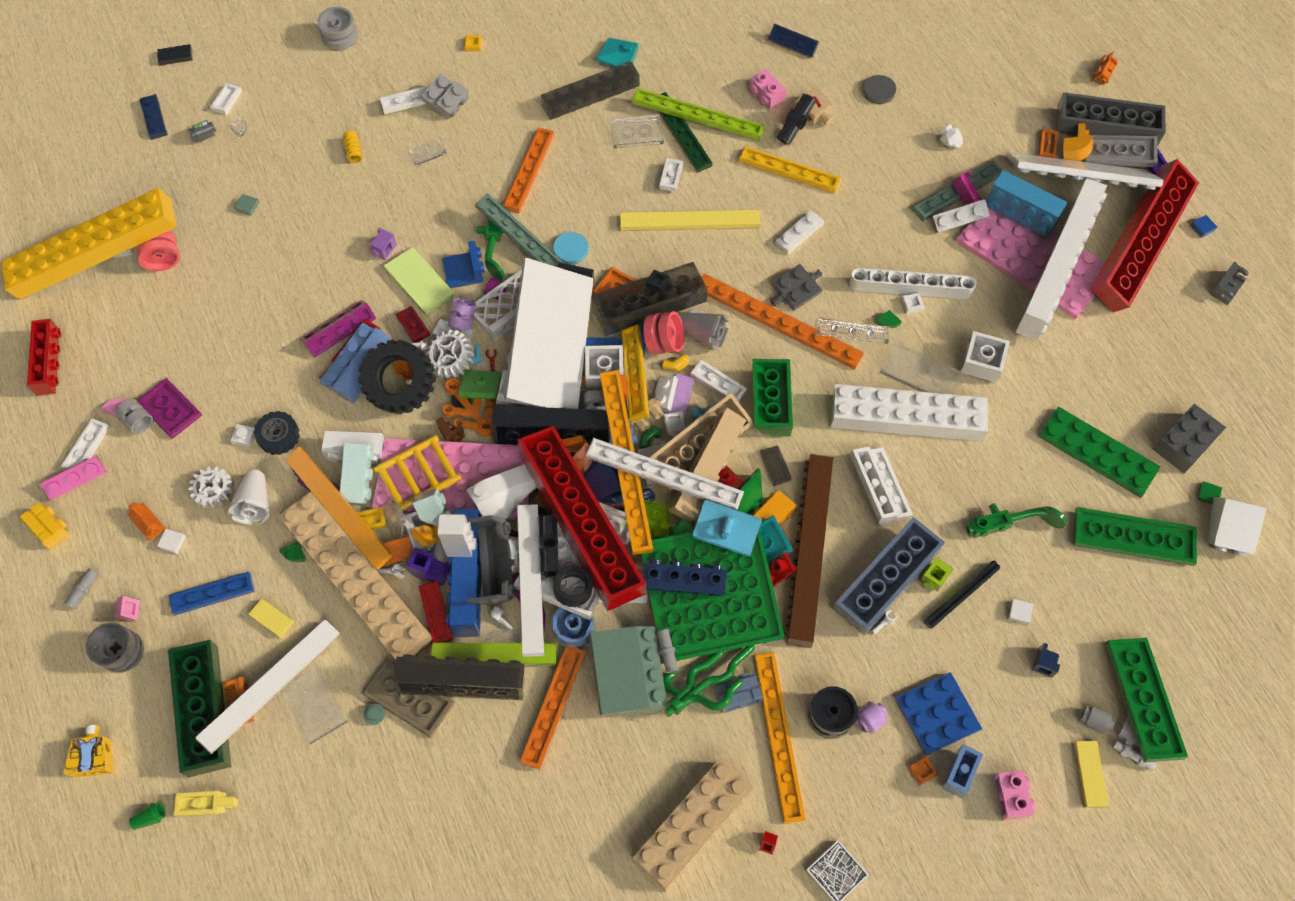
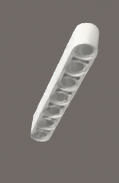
M856 268L852 271L849 287L853 291L899 295L919 293L920 296L968 299L974 292L976 280L971 276Z

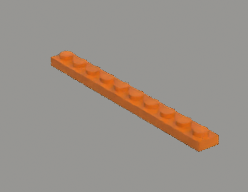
M705 273L695 286L696 291L854 370L863 358L864 352Z

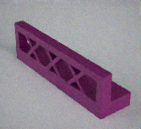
M360 300L301 337L300 340L315 358L353 334L365 319L372 322L377 318L369 305Z

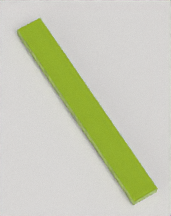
M640 88L636 89L632 99V104L760 141L765 126Z

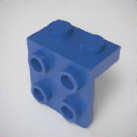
M475 241L468 242L470 252L442 259L447 285L450 288L483 282L482 273L485 272L483 262H479V258H482L480 247L476 248Z

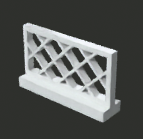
M522 269L475 302L476 308L485 307L484 313L475 312L472 316L490 334L494 342L514 328L517 304H514V300L519 295V293H516V287H520L517 279L521 277ZM513 287V293H503V288ZM499 296L498 303H489L490 298ZM502 297L512 298L511 304L501 303ZM488 307L497 308V314H487ZM510 308V312L500 314V309ZM486 318H495L496 322L488 326Z

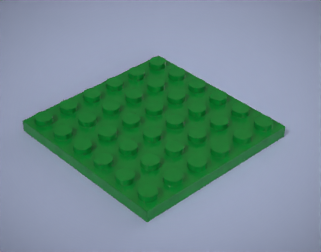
M760 527L750 556H745L693 538V532L652 540L653 552L641 554L643 567L644 563H649V560H659L661 564L669 565V562L682 563L681 566L690 567L691 563L702 564V568L718 565L723 566V570H727L724 597L648 590L656 630L658 632L669 629L672 646L676 650L674 652L676 661L785 639Z

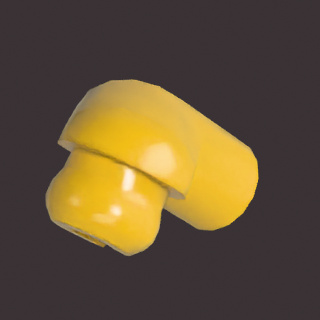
M682 354L674 361L664 360L663 369L681 371L688 365L689 357L686 354Z

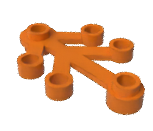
M454 378L447 380L445 384L446 392L449 395H454L465 409L447 404L442 408L443 416L449 418L453 415L473 418L475 422L456 418L453 421L454 429L460 427L456 425L457 423H461L463 429L477 430L481 436H491L493 434L491 419L496 403L493 400L485 402L484 409L486 412L483 418L479 414L483 398H474L472 405L467 398L459 397L460 381Z

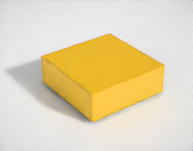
M465 35V51L481 52L482 35Z

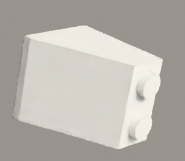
M1214 497L1211 504L1208 544H1212L1214 549L1224 552L1227 551V548L1233 549L1234 554L1247 557V553L1255 555L1267 508Z

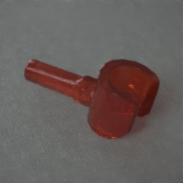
M487 349L485 355L489 358L490 371L495 372L494 362L498 356V351L494 349V356L491 357L489 349Z

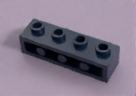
M649 560V563H644L643 579L646 582L645 590L725 596L727 570H723V566L710 565V568H702V564L691 563L689 567L681 566L682 563L669 562V565L661 564L659 560Z

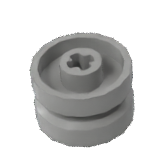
M330 7L319 15L317 19L322 40L327 47L334 50H343L351 47L358 38L353 15L349 10L343 7Z

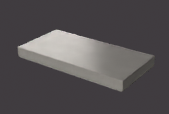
M1089 134V136H1093V149L1084 162L1113 166H1157V136Z

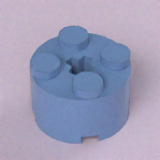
M558 608L553 616L554 635L563 647L569 646L583 649L590 642L589 633L595 631L593 616L589 620L563 608ZM574 624H577V627L570 628V626H574Z

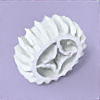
M449 330L448 333L442 331V336L436 335L437 339L435 341L431 340L432 345L427 346L429 351L425 354L430 358V363L435 369L433 373L443 379L445 377L451 379L452 376L458 378L459 373L464 375L465 369L470 370L468 365L473 363L471 358L475 357L473 352L475 349L472 341L465 334H461L457 330L455 332Z

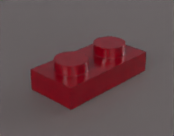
M412 306L396 314L397 319L413 343H418L430 336L429 330Z

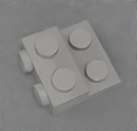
M440 73L421 95L420 99L448 120L451 115L453 117L456 115L460 104L464 105L469 98L467 96L469 91L456 81L452 83Z

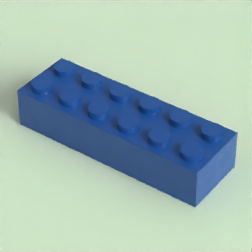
M478 508L454 509V515H465L466 519L481 517ZM471 527L474 538H476V550H472V557H449V566H452V573L448 574V585H451V593L447 594L450 612H447L446 621L447 625L450 626V631H453L456 638L480 637L481 605L470 604L466 600L481 597L482 574L478 528Z

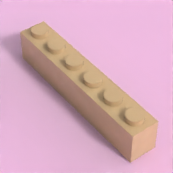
M729 408L720 411L689 472L718 482L720 478L718 474L727 465V457L735 449L737 437H740L745 430L744 424L746 419ZM678 491L668 511L687 522H691L699 518L701 507L705 500Z

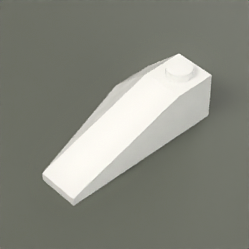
M525 464L482 480L468 488L467 493L475 508L479 509L481 517L493 515L507 520L517 505H521L524 502L523 499L530 492H533L537 486Z

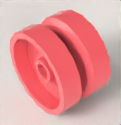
M171 230L135 246L138 262L146 270H168L176 266L180 260L176 236Z
M665 312L662 315L659 313L651 314L646 317L644 322V339L651 354L675 353L682 350L685 334L683 322L677 312Z

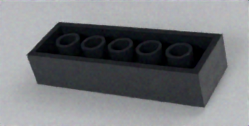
M494 406L492 417L494 444L518 445V439L552 426L555 427L561 439L582 435L590 445L593 438L610 444L608 417L606 410Z

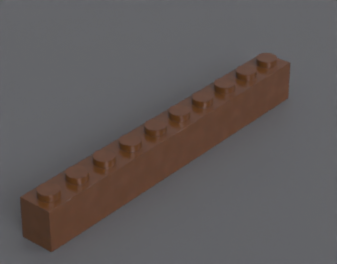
M810 454L809 461L805 460L804 472H807V476L802 480L801 489H804L805 493L804 496L801 495L799 507H803L802 513H799L797 525H801L800 531L796 532L795 543L799 544L798 550L795 549L793 561L796 562V571L791 574V580H794V587H790L789 599H792V604L787 607L786 618H790L789 625H785L784 631L787 645L811 648L814 643L834 457Z

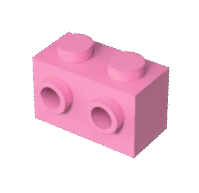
M767 69L750 78V92L769 110L785 101L787 89Z
M1024 770L996 774L993 779L1002 820L1024 819L1034 815L1035 803L1030 798L1028 790L1030 789V781L1025 776Z

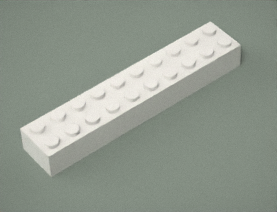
M1086 178L1016 333L1037 341L1039 335H1044L1053 318V313L1059 305V300L1066 289L1065 286L1070 280L1072 270H1074L1078 262L1077 259L1084 248V243H1086L1089 237V232L1096 221L1095 218L1100 212L1101 204H1103L1107 193H1104L1107 185Z

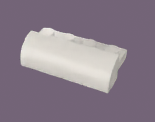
M865 447L852 450L850 458L879 525L888 526L894 521L910 518L913 514L883 447L876 449Z

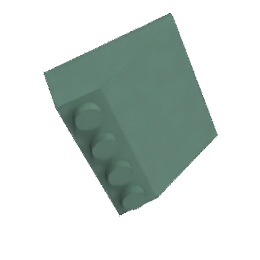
M634 626L589 633L600 716L654 715L668 707L655 626Z

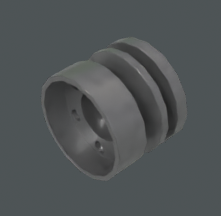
M109 622L98 626L92 631L87 639L86 652L89 659L95 664L112 672L123 673L130 671L138 665L143 657L144 643L135 632L118 623Z

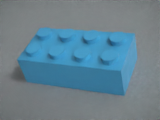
M1005 170L1001 172L993 184L986 201L987 207L1047 238L1055 228L1068 203Z

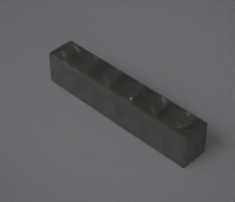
M629 61L542 94V107L550 120L559 118L562 115L639 87L640 74L633 63Z

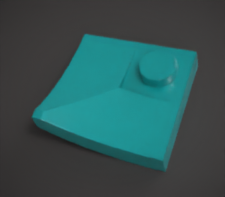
M608 37L596 59L601 64L612 69L629 73L638 52L639 44Z

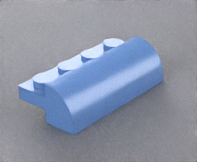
M362 323L321 378L320 383L336 392L338 396L354 404L362 393L361 387L363 385L359 384L358 378L362 377L359 368L364 366V362H362L364 356L368 358L370 355L368 351L371 348L377 349V344L381 342L386 344L387 340L392 339L378 328L373 329Z

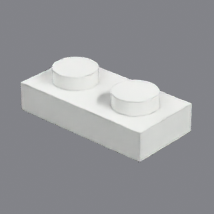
M666 159L659 184L660 190L677 191L683 161Z
M675 375L658 377L654 399L660 401L662 404L660 407L663 412L671 411L678 381Z

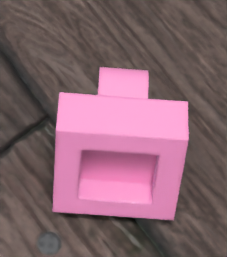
M126 596L117 597L114 617L131 622L138 619L140 601Z

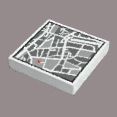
M839 840L806 870L831 901L844 900L869 876Z

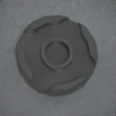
M873 75L865 81L863 94L872 103L884 104V102L892 101L897 88L891 78L883 75Z

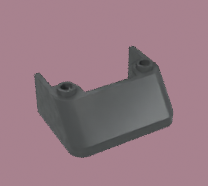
M493 515L467 519L471 527L478 528L483 597L466 599L467 603L489 606L511 601L516 594V588L512 579L509 545L510 524L505 519Z

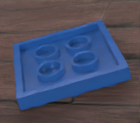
M951 672L895 698L925 756L982 730L979 721Z

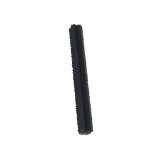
M991 561L929 615L924 621L925 625L930 629L934 628L999 571L1000 565L996 561Z

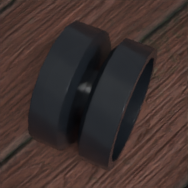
M837 686L825 687L819 690L812 699L808 710V722L813 731L819 736L827 739H838L846 735L855 723L858 714L857 703L853 695L846 689Z

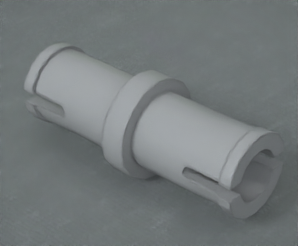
M88 568L79 583H75L74 590L64 603L76 609L85 594H89L90 587L100 574Z
M669 629L656 632L661 649L659 653L663 657L665 672L672 673L678 671L674 654L676 650L672 646Z

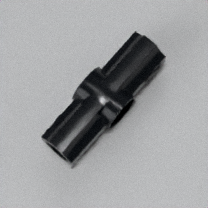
M803 93L795 108L791 109L787 114L786 123L777 136L778 140L790 146L798 131L802 130L806 125L807 116L814 107L816 99Z
M544 515L539 518L541 576L553 578L559 571L557 518L552 515Z

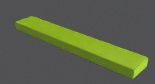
M432 643L431 665H556L557 644L544 643V656L522 657V643Z

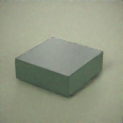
M242 194L234 208L238 212L252 216L259 204V200Z

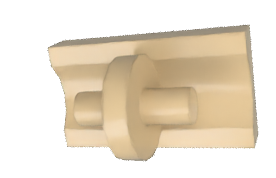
M652 398L648 401L649 416L651 415L654 420H658L664 415L660 407L662 404L659 400L656 401ZM646 418L631 422L628 419L631 425L636 426L643 432L651 426Z

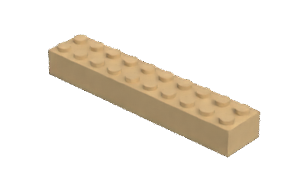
M311 492L278 515L285 527L401 668L432 644L430 633Z

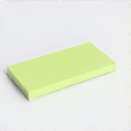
M413 247L384 265L385 270L425 315H428L455 297L452 289Z

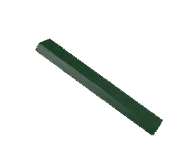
M667 92L660 94L669 97ZM658 111L697 173L712 167V161L686 121Z

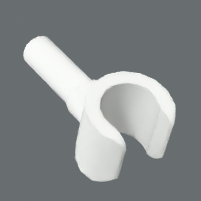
M397 563L391 568L377 569L378 573L393 574L398 579L404 577L400 571L406 570Z
M494 606L490 614L491 619L501 623L511 632L514 628L501 617L504 611Z
M888 610L883 616V620L871 630L872 633H877L886 625H892L898 616L890 619L888 615L892 610Z

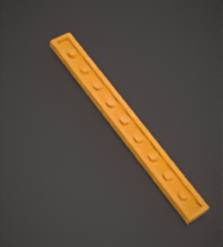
M619 370L600 373L612 444L634 452ZM617 469L632 553L636 555L653 552L640 478Z

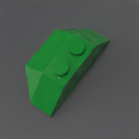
M759 468L744 481L746 484L740 489L744 493L737 509L738 511L750 514L757 507L762 506V479Z

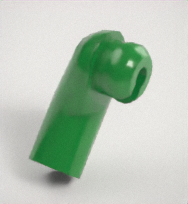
M652 426L643 432L639 448L649 447L653 437L659 438L662 436V429L658 428V426Z

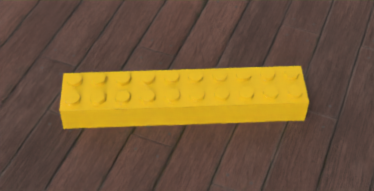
M156 188L2 260L5 291L21 300L176 228L171 198L161 189Z

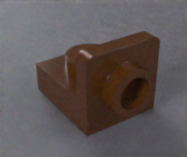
M443 417L436 420L438 429L446 442H460L465 438L462 426L453 429L449 421L445 422Z

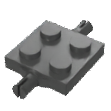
M801 264L797 265L772 282L771 285L777 291L778 296L771 300V304L775 307L783 301L795 311L821 294L822 289L815 280L823 275L822 272L818 269L810 274Z

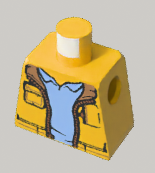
M86 726L85 737L74 738L71 741L63 774L72 778L114 774L111 741L105 736H99L100 726Z

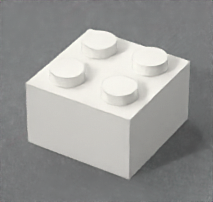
M973 331L968 341L960 373L997 383L1003 372L1010 341Z
M623 345L585 346L586 390L602 389L600 373L619 370V374H623Z

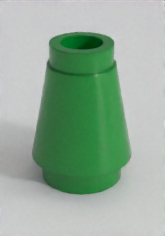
M151 802L131 817L129 824L133 830L160 823L165 818V810L161 803Z

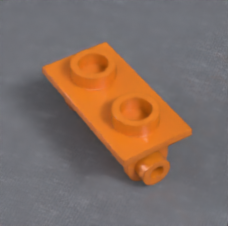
M1114 51L1108 55L1105 54L1099 60L1100 64L1094 70L1091 82L1097 79L1101 85L1108 83L1112 75L1111 73L1117 65V59L1112 57Z
M133 502L129 505L130 513L127 514L128 517L149 541L166 529L144 502L141 504Z

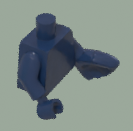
M592 460L588 469L589 472L585 475V480L596 499L611 504L623 503L617 469ZM650 488L642 489L644 504L652 503L655 500V493Z

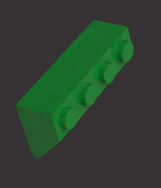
M752 359L754 428L770 436L791 437L793 415L790 359Z

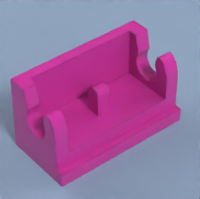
M970 171L952 181L964 205L984 200L981 199L969 178V175L972 174Z

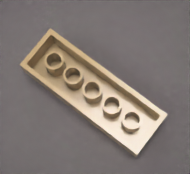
M730 393L667 441L648 458L689 472L720 411L729 408L745 418V430L753 425L754 422L733 394ZM654 482L662 494L673 490Z
M720 757L634 855L633 861L666 892L748 797L754 786Z

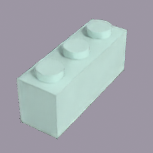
M344 443L340 493L350 503H368V500L371 498L369 480H372L373 469L370 468L375 454L372 445Z

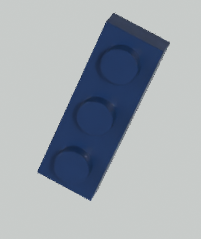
M775 23L768 38L771 41L814 57L820 42Z
M157 95L139 98L151 140L167 136L168 133Z

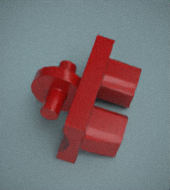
M783 553L768 565L773 588L796 571L795 566L790 562L788 553Z

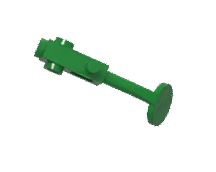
M488 219L487 227L478 226L477 233L485 234L486 241H488L485 253V266L495 279L502 281L505 278V273L500 265L492 260L495 242H500L503 232Z
M994 503L989 505L992 514L971 519L966 524V531L969 536L973 535V538H978L999 531L1004 532L1012 527L1013 522L1029 517L1041 516L1045 522L1055 528H1064L1067 520L1060 511L1050 506L1032 508L1009 515L1008 510L999 511L997 504Z

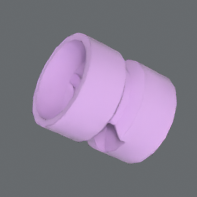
M454 298L451 306L453 312L450 313L448 325L459 330H470L473 323V317L471 316L475 313L476 303L465 298Z

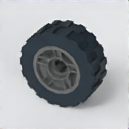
M269 412V414L263 415L254 427L257 443L266 453L271 455L287 453L298 443V438H300V430L295 420L286 412Z

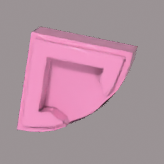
M113 399L104 404L101 410L117 417L115 414L117 407L127 399Z

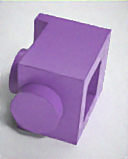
M378 228V235L372 239L370 244V253L376 258L379 257L386 260L397 246L393 234Z

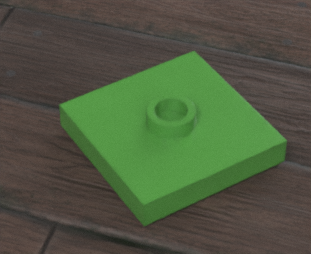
M464 370L459 397L497 399L502 373Z

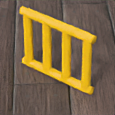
M437 435L418 443L373 468L381 476L394 500L397 513L414 506L413 500L416 495L435 488L440 492L462 479L459 474L455 473L441 449ZM429 446L434 450L449 477L440 483L436 480L421 453L422 450ZM412 455L415 456L431 485V488L420 492L403 461ZM395 464L398 466L414 497L404 502L386 469Z

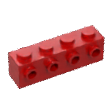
M50 318L31 321L27 386L36 396L56 394V386L59 384L57 370L60 368L58 354L61 351L59 345L61 330Z

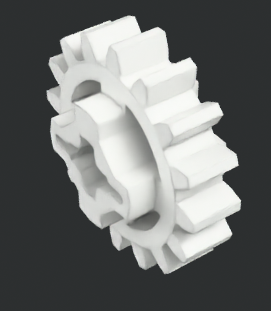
M208 466L205 472L200 469L201 474H194L195 481L191 480L189 482L193 486L188 488L191 498L198 505L202 504L204 508H207L209 504L212 508H215V503L223 505L222 500H228L227 494L233 493L230 488L234 486L231 481L232 478L224 469L220 470L218 466L214 470Z

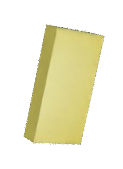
M261 599L248 614L279 638H282L294 623L292 619L264 599Z

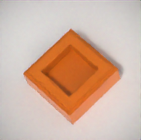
M927 755L908 766L919 786L938 775Z

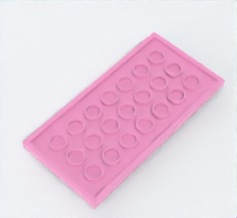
M988 208L990 217L971 222L957 237L956 243L1034 292L1060 234L1053 230L1047 238ZM1084 249L1077 259L1078 262L1074 270H1072L1070 280L1065 286L1066 289L1057 307L1075 320L1096 295L1090 288L1105 263Z
M385 438L381 463L424 440ZM438 441L453 470L462 478L439 493H443L446 500L445 506L447 510H451L453 515L454 509H476L469 498L467 489L484 479L523 465L524 463L518 454V445ZM429 446L422 450L421 453L438 483L449 478L432 447ZM412 455L403 460L420 492L431 488L415 456ZM395 464L386 469L403 502L414 497L398 466ZM378 473L372 509L383 507L384 512L397 513L395 510L396 504ZM531 492L523 499L524 502L521 505H530ZM412 506L400 513L410 514L415 512L416 510L415 507ZM517 507L511 512V516L508 519L518 520Z

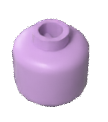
M869 701L858 710L855 723L864 733H875L886 724L887 717L885 714L887 711L882 704Z

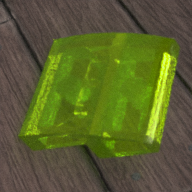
M644 500L651 540L672 536L670 532L673 527L668 526L670 518L669 507Z

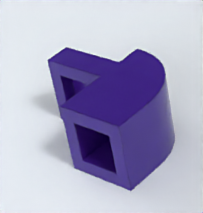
M415 547L408 562L407 571L422 581L425 579L431 582L439 581V584L444 586L452 566L434 560V554Z

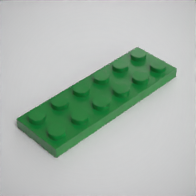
M1059 406L1038 436L1140 498L1145 494L1161 467Z
M1077 507L1074 518L1073 546L1194 566L1197 564V527Z
M1148 639L1108 640L1105 643L1144 763L1185 760L1188 754Z

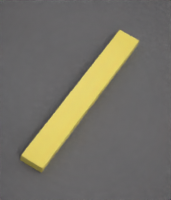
M759 210L620 213L621 231L760 228Z

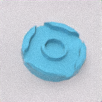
M566 232L561 234L553 244L554 254L566 264L580 263L588 254V242L579 233Z

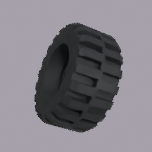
M387 340L386 344L383 342L377 344V349L371 348L368 351L370 354L368 358L364 356L362 360L364 366L359 368L362 377L358 378L359 384L363 385L361 391L367 396L366 399L374 404L375 407L395 414L413 412L414 408L419 409L422 407L421 403L423 401L427 402L430 398L428 397L429 392L433 393L434 387L432 382H436V376L433 375L435 371L434 366L430 363L431 360L424 351L404 340ZM404 360L412 367V382L404 392L396 395L390 394L383 386V373L392 362Z

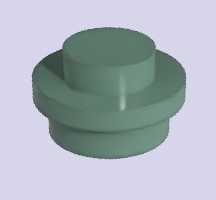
M371 704L364 710V719L370 725H378L385 718V710L379 704Z

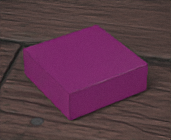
M490 278L483 291L484 295L503 282ZM499 296L492 297L494 299L499 300Z

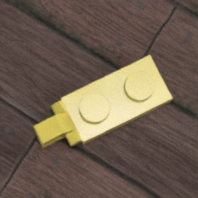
M220 791L176 793L173 816L219 815V813H225V808H238V798L226 797V793Z

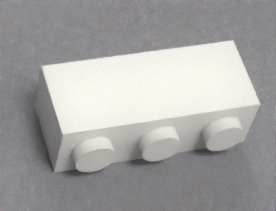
M325 431L321 452L325 460L337 462L338 460H343L344 443L372 445L375 454L371 464L381 462L385 439L382 433Z
M439 515L438 536L447 557H472V550H476V538H474L471 524L467 522L466 516Z

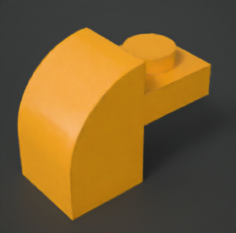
M1079 123L1078 137L1064 138V159L1081 161L1091 154L1093 136H1089V130H1086L1085 123Z

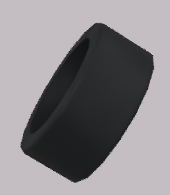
M568 565L556 573L553 580V594L562 605L578 607L590 599L593 580L585 568L577 565ZM568 577H576L585 583V589L578 595H569L561 590V582Z

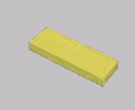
M1076 741L1074 746L1085 808L1108 807L1098 742Z

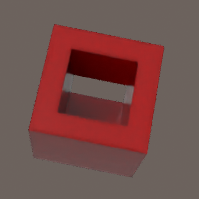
M765 831L759 850L773 855L778 835Z

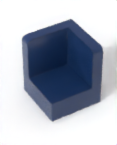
M1043 643L1038 648L1032 670L1052 678L1058 673L1060 664H1057L1059 654L1047 650L1048 644Z

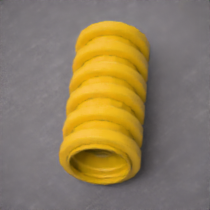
M347 131L343 134L347 159L351 163L360 162L363 159L358 134L355 131Z

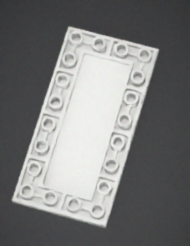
M1008 152L1007 156L1011 164L1016 169H1019V172L1030 173V170H1034L1040 175H1048L1049 172L1055 173L1054 176L1065 178L1066 175H1072V178L1077 180H1083L1084 177H1088L1097 182H1101L1102 179L1109 180L1108 183L1119 185L1120 182H1126L1127 186L1137 187L1140 184L1147 189H1155L1156 186L1161 187L1164 181L1144 169Z
M529 258L523 260L505 400L532 407L578 409L593 278Z

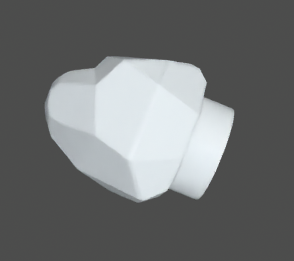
M950 124L939 132L942 136L940 140L943 145L956 149L962 146L963 139L958 128L952 127Z

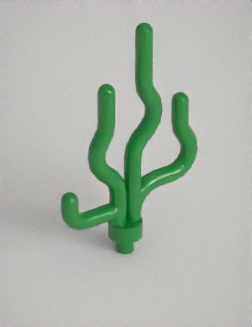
M755 645L747 646L737 654L728 664L724 674L707 677L695 687V675L713 666L724 655V652L714 653L706 661L691 667L686 677L687 684L681 691L670 684V681L675 677V673H667L663 677L665 691L673 697L667 702L668 707L664 710V713L668 717L672 714L679 715L686 706L692 703H699L712 711L726 708L730 704L733 694L743 685L741 679H736L726 689L723 699L719 702H712L699 694L710 685L721 684L730 680L735 673L736 667L755 650Z

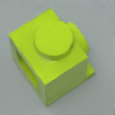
M936 557L921 579L924 582L923 586L929 591L935 590L938 592L954 568Z

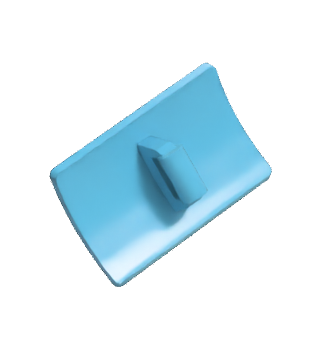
M705 500L692 537L745 556H750L762 519Z

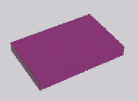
M167 378L137 400L171 439L175 438L202 416L201 412Z

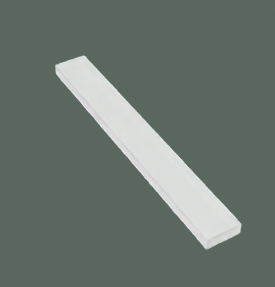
M593 438L586 454V458L735 510L738 509L744 491Z
M517 505L522 657L544 656L538 505Z
M326 620L321 622L196 736V740L212 754L331 644L340 633Z

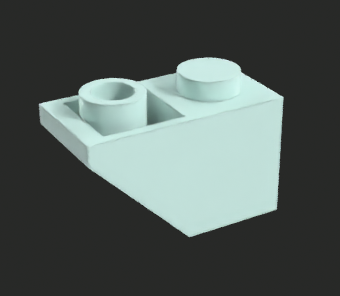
M437 488L416 495L413 500V505L420 520L438 527L440 514L453 515L451 510H447L443 493H439Z

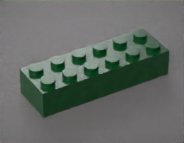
M209 639L168 649L180 773L190 778L230 768L231 759L228 739L210 754L195 738L225 711L218 646Z

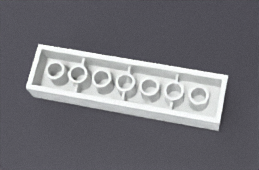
M835 384L832 394L831 428L983 442L988 433V398Z

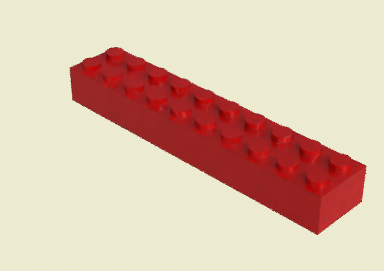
M1178 159L1160 167L1156 176L1164 180L1161 187L1156 186L1155 189H1147L1090 288L1113 313L1130 308L1199 184L1197 179Z
M552 426L518 439L519 456L553 516L557 518V523L581 566L590 573L593 587L607 612L644 596L646 589L645 580L555 427Z

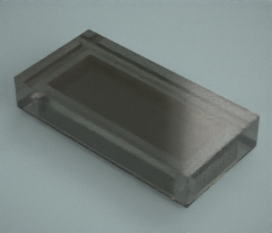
M778 445L760 450L761 458L773 486L792 480Z

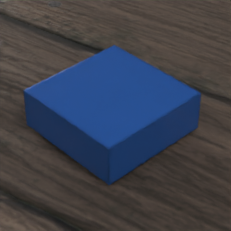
M1207 215L1193 221L1190 225L1202 238L1217 229V226Z

